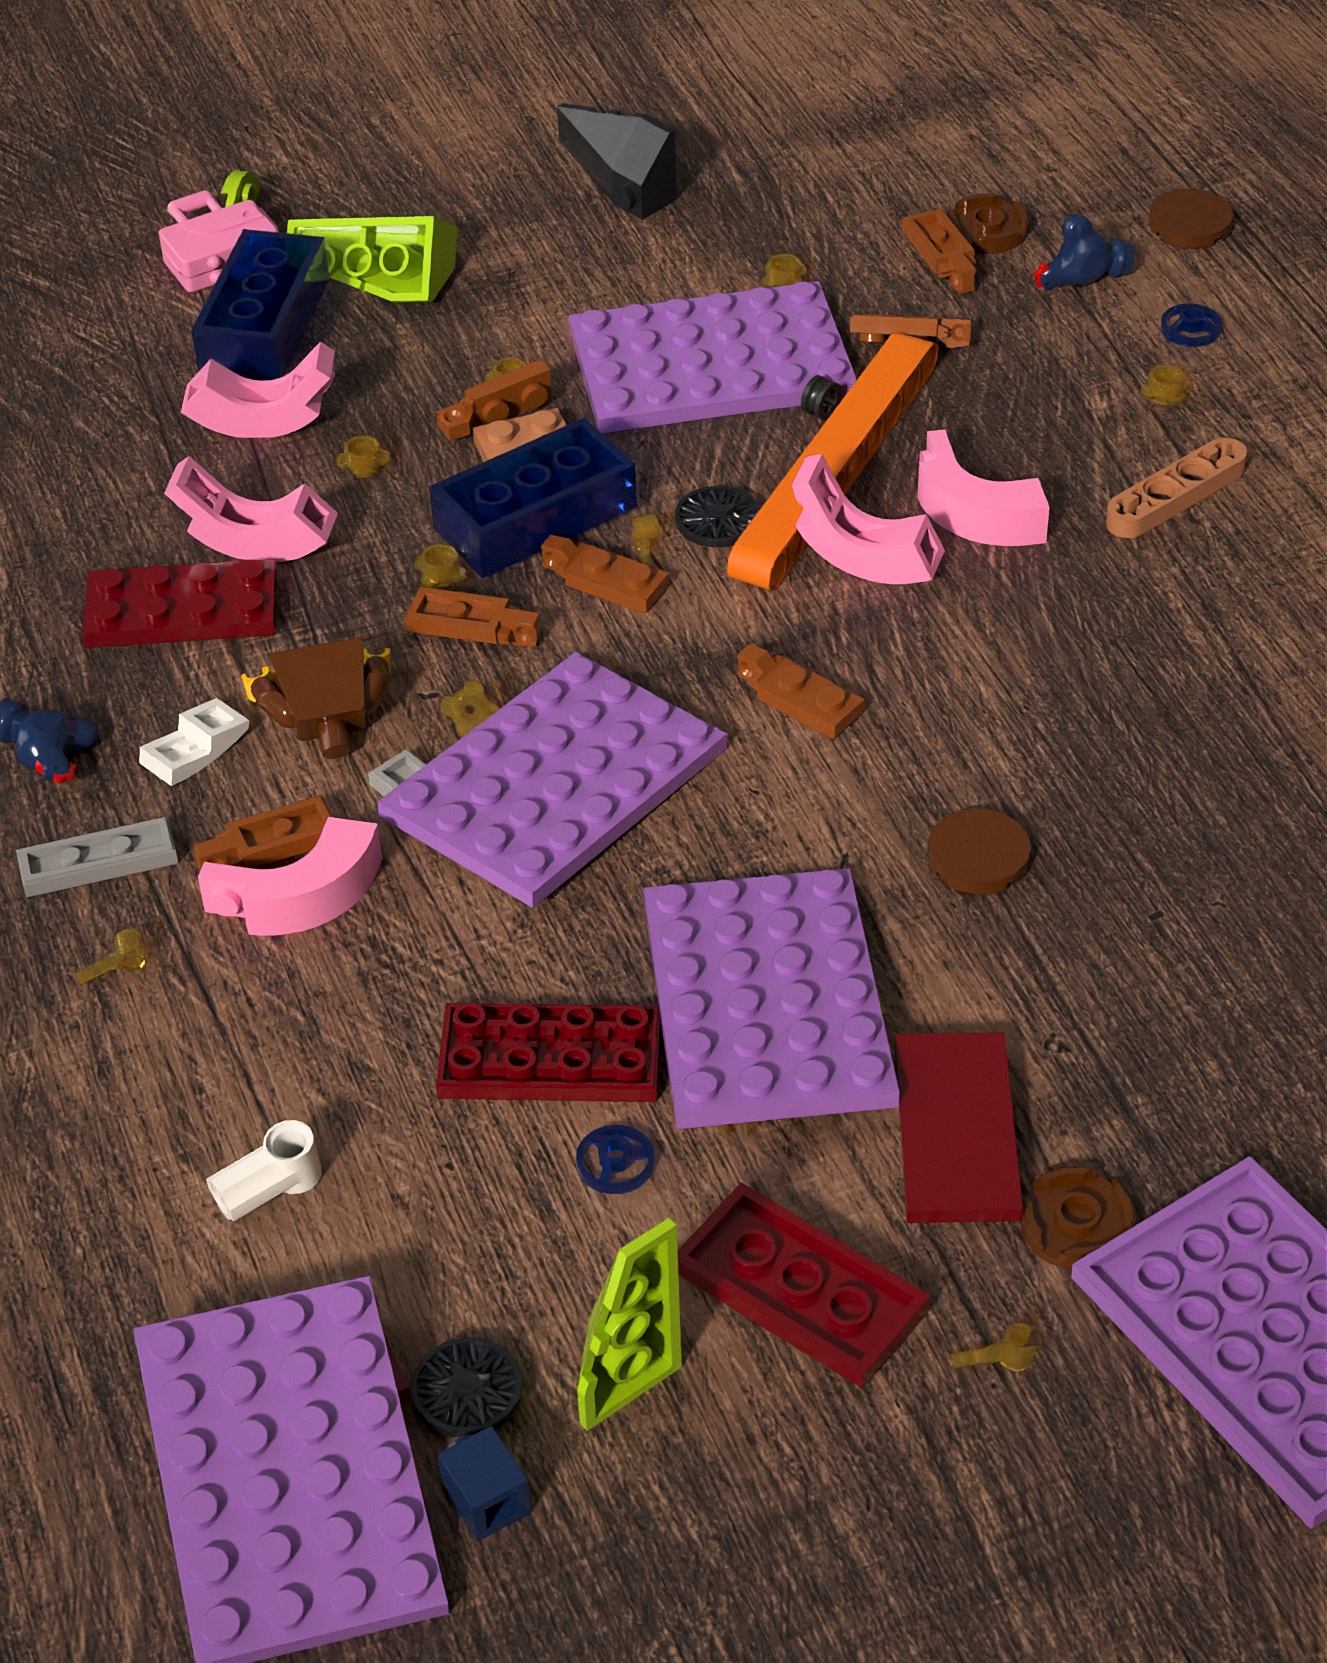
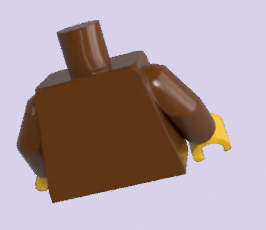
M362 637L269 653L271 673L269 667L265 666L262 667L263 674L259 677L250 678L247 677L246 673L242 674L241 677L247 698L250 701L257 702L281 727L292 728L297 740L307 741L319 738L323 757L335 759L346 756L351 752L348 733L361 731L366 728V715L377 710L389 682V675L391 674L390 648H384L385 652L383 654L371 655L368 653V648L363 649Z

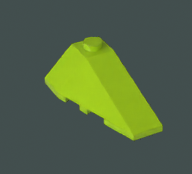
M435 216L288 220L285 261L394 303L433 302L455 269L458 227Z
M670 1218L662 1221L619 1249L589 1317L577 1387L580 1424L586 1431L682 1368L677 1225Z

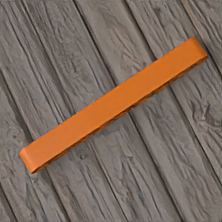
M893 332L735 542L727 563V576L729 578L769 591H775L809 545L795 526L804 508L797 502L792 487L807 456L823 454L845 495L932 375L938 358L937 343L899 332Z

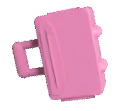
M204 190L173 200L167 206L168 213L178 223L159 230L163 261L188 292H195L277 264L282 259L278 226L252 200H246L222 208L212 193ZM205 207H209L212 211L192 219H188L184 215Z

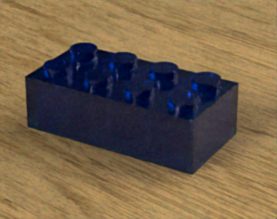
M249 229L242 230L191 329L198 372L212 358L242 377L257 378L264 381L284 377L330 279L324 237Z
M584 417L429 486L433 529L481 578H484L541 552V545L550 535L571 538L636 508V465Z

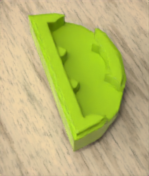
M234 170L227 177L221 194L228 195L226 207L246 200H252L255 203L256 197L261 190L259 180L254 172Z

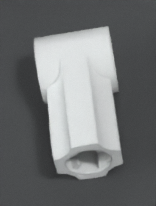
M287 1120L277 1123L267 1131L263 1146L206 1179L208 1188L226 1218L234 1222L283 1192L301 1194L311 1190L318 1183L322 1175V1166L314 1135L310 1127L300 1121Z

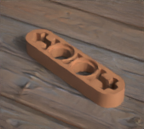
M1232 438L1212 440L1114 496L1107 506V529L1118 537H1138L1232 483L1244 474L1248 452L1246 446ZM1194 475L1203 478V480L1193 481L1185 479L1183 476ZM1163 494L1171 497V499L1160 500L1152 498L1150 495Z

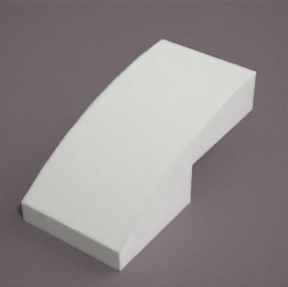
M215 698L180 713L177 731L141 746L139 763L167 784L173 786L199 772L227 751L249 729V720L218 698Z

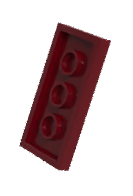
M275 559L88 571L82 630L85 648L274 636L276 629L277 592Z
M742 1182L678 1249L679 1276L860 1388H863L930 1309V1294Z

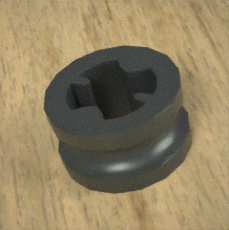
M821 375L814 376L807 383L802 393L801 409L808 414L814 413L821 420L828 419L839 405L842 394L840 384L834 381L828 382L826 377Z

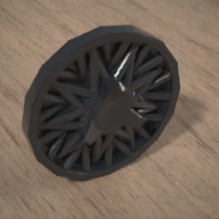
M722 485L703 487L691 491L679 501L675 509L676 528L684 538L697 545L713 548L733 546L759 512V504L750 494L738 488Z
M464 1337L444 1342L428 1352L414 1370L410 1389L416 1413L429 1428L446 1436L462 1437L464 1435H475L490 1426L496 1430L508 1422L520 1405L523 1379L518 1362L504 1347L487 1339Z

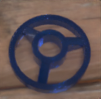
M1180 304L1164 312L1160 327L1162 334L1169 341L1186 347H1200L1211 344L1219 338L1222 320L1214 310L1206 306ZM1179 314V319L1168 328L1166 322L1171 317ZM1181 331L1188 333L1204 331L1210 334L1202 337H1185L1176 333Z
M624 1125L604 1126L590 1132L580 1142L576 1152L577 1171L584 1183L596 1191L606 1194L627 1193L641 1187L652 1175L655 1166L654 1148L647 1136L635 1128ZM624 1137L633 1139L642 1146L632 1144ZM592 1144L598 1148L599 1164L602 1167L599 1180L591 1176L582 1163L586 1150ZM614 1150L621 1151L624 1153L622 1156L618 1158H612L606 1155L608 1152ZM649 1158L645 1169L638 1176L625 1182L610 1183L613 1173L626 1170L631 1165L632 1160Z

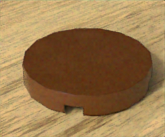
M1194 188L1176 189L1163 193L1153 201L1150 208L1149 224L1151 231L1156 236L1159 232L1165 236L1164 241L1172 246L1186 249L1207 248L1214 245L1215 239L1222 237L1223 241L1229 236L1234 214L1231 205L1223 197L1210 191Z
M975 194L964 197L955 203V209H949L947 213L948 218L976 253L997 254L1013 250L1025 241L1029 232V216L1026 209L1015 200H1012V204L1003 202V196L997 194Z
M984 808L963 809L945 816L933 827L928 839L927 856L932 872L936 877L938 872L941 877L946 879V885L954 890L974 895L996 894L1008 889V883L1015 881L1017 878L1019 882L1026 875L1031 858V845L1028 833L1019 822L1004 813Z
M1061 1167L1043 1173L1033 1182L1032 1188L1027 1194L1025 1192L1022 1199L1021 1234L1030 1249L1045 1261L1072 1270L1073 1263L1135 1226L1134 1202L1123 1185L1113 1178L1109 1182L1107 1179L1098 1176L1099 1171L1087 1167Z

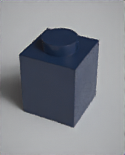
M492 1426L475 1435H464L456 1439L446 1450L437 1454L442 1488L477 1542L531 1514L528 1480Z

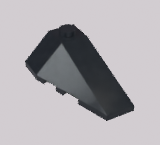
M565 103L557 106L559 141L614 205L644 220L677 200L675 129L642 113L626 116L622 115L619 110H610L607 113L597 112L594 107Z

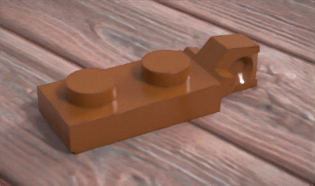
M940 208L903 217L902 232L934 273L938 274L940 278L949 277L951 286L959 294L975 291L974 274L977 269V263L974 259L975 250Z
M854 313L850 317V332L859 333V341L885 342V334L899 332L927 341L928 336H935L947 348L969 346L971 319Z
M537 360L465 390V397L460 402L436 411L437 426L449 440H454L473 434L474 427L490 424L494 421H504L552 401L551 369L543 360Z
M550 535L541 545L542 566L556 571L558 575L565 578L566 586L644 614L648 612L670 585L669 572L590 544L586 545L583 542L574 544L569 538Z
M425 587L418 589L404 619L406 632L492 644L499 643L500 645L511 642L514 646H536L542 633L539 612L524 611L511 606L508 598Z
M748 644L737 654V675L750 682L749 685L757 691V699L831 739L836 738L864 712L865 699L788 658L785 659L780 655H775L772 658L767 650Z
M318 795L226 823V831L218 834L214 839L194 844L197 868L200 872L204 862L253 869L311 851L321 836L327 818L333 816L323 797Z

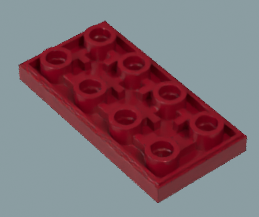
M446 1003L436 1081L437 1099L657 1102L661 1029L659 1006Z
M1005 1032L895 1034L894 1051L896 1079L899 1088L898 1109L906 1223L1022 1221L1023 1206Z

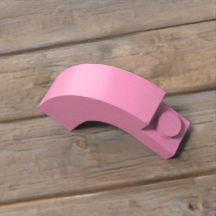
M320 341L292 372L284 377L268 381L252 380L239 376L211 358L187 384L181 413L206 428L239 438L277 437L294 432L312 422L320 414L323 393L330 387L335 377V372L332 370L335 350Z
M945 429L927 431L926 450L920 451L918 500L932 520L960 537L989 545L1024 546L1047 542L1049 505L1038 478L1007 482L978 478L965 471L958 464Z
M823 454L807 456L792 484L795 498L804 508L795 526L805 541L820 556L849 574L878 583L911 584L933 579L945 550L927 514L897 520L871 516L855 507L846 498Z
M190 456L177 464L164 492L179 508L192 517L187 530L189 534L218 552L243 560L275 559V563L306 556L327 543L338 515L337 511L305 483L285 497L274 501H254L240 497L225 488Z
M328 817L321 836L311 852L299 861L281 868L252 869L204 862L198 875L205 912L245 918L248 934L260 936H276L302 932L337 918L363 897L376 877L382 861L378 824Z

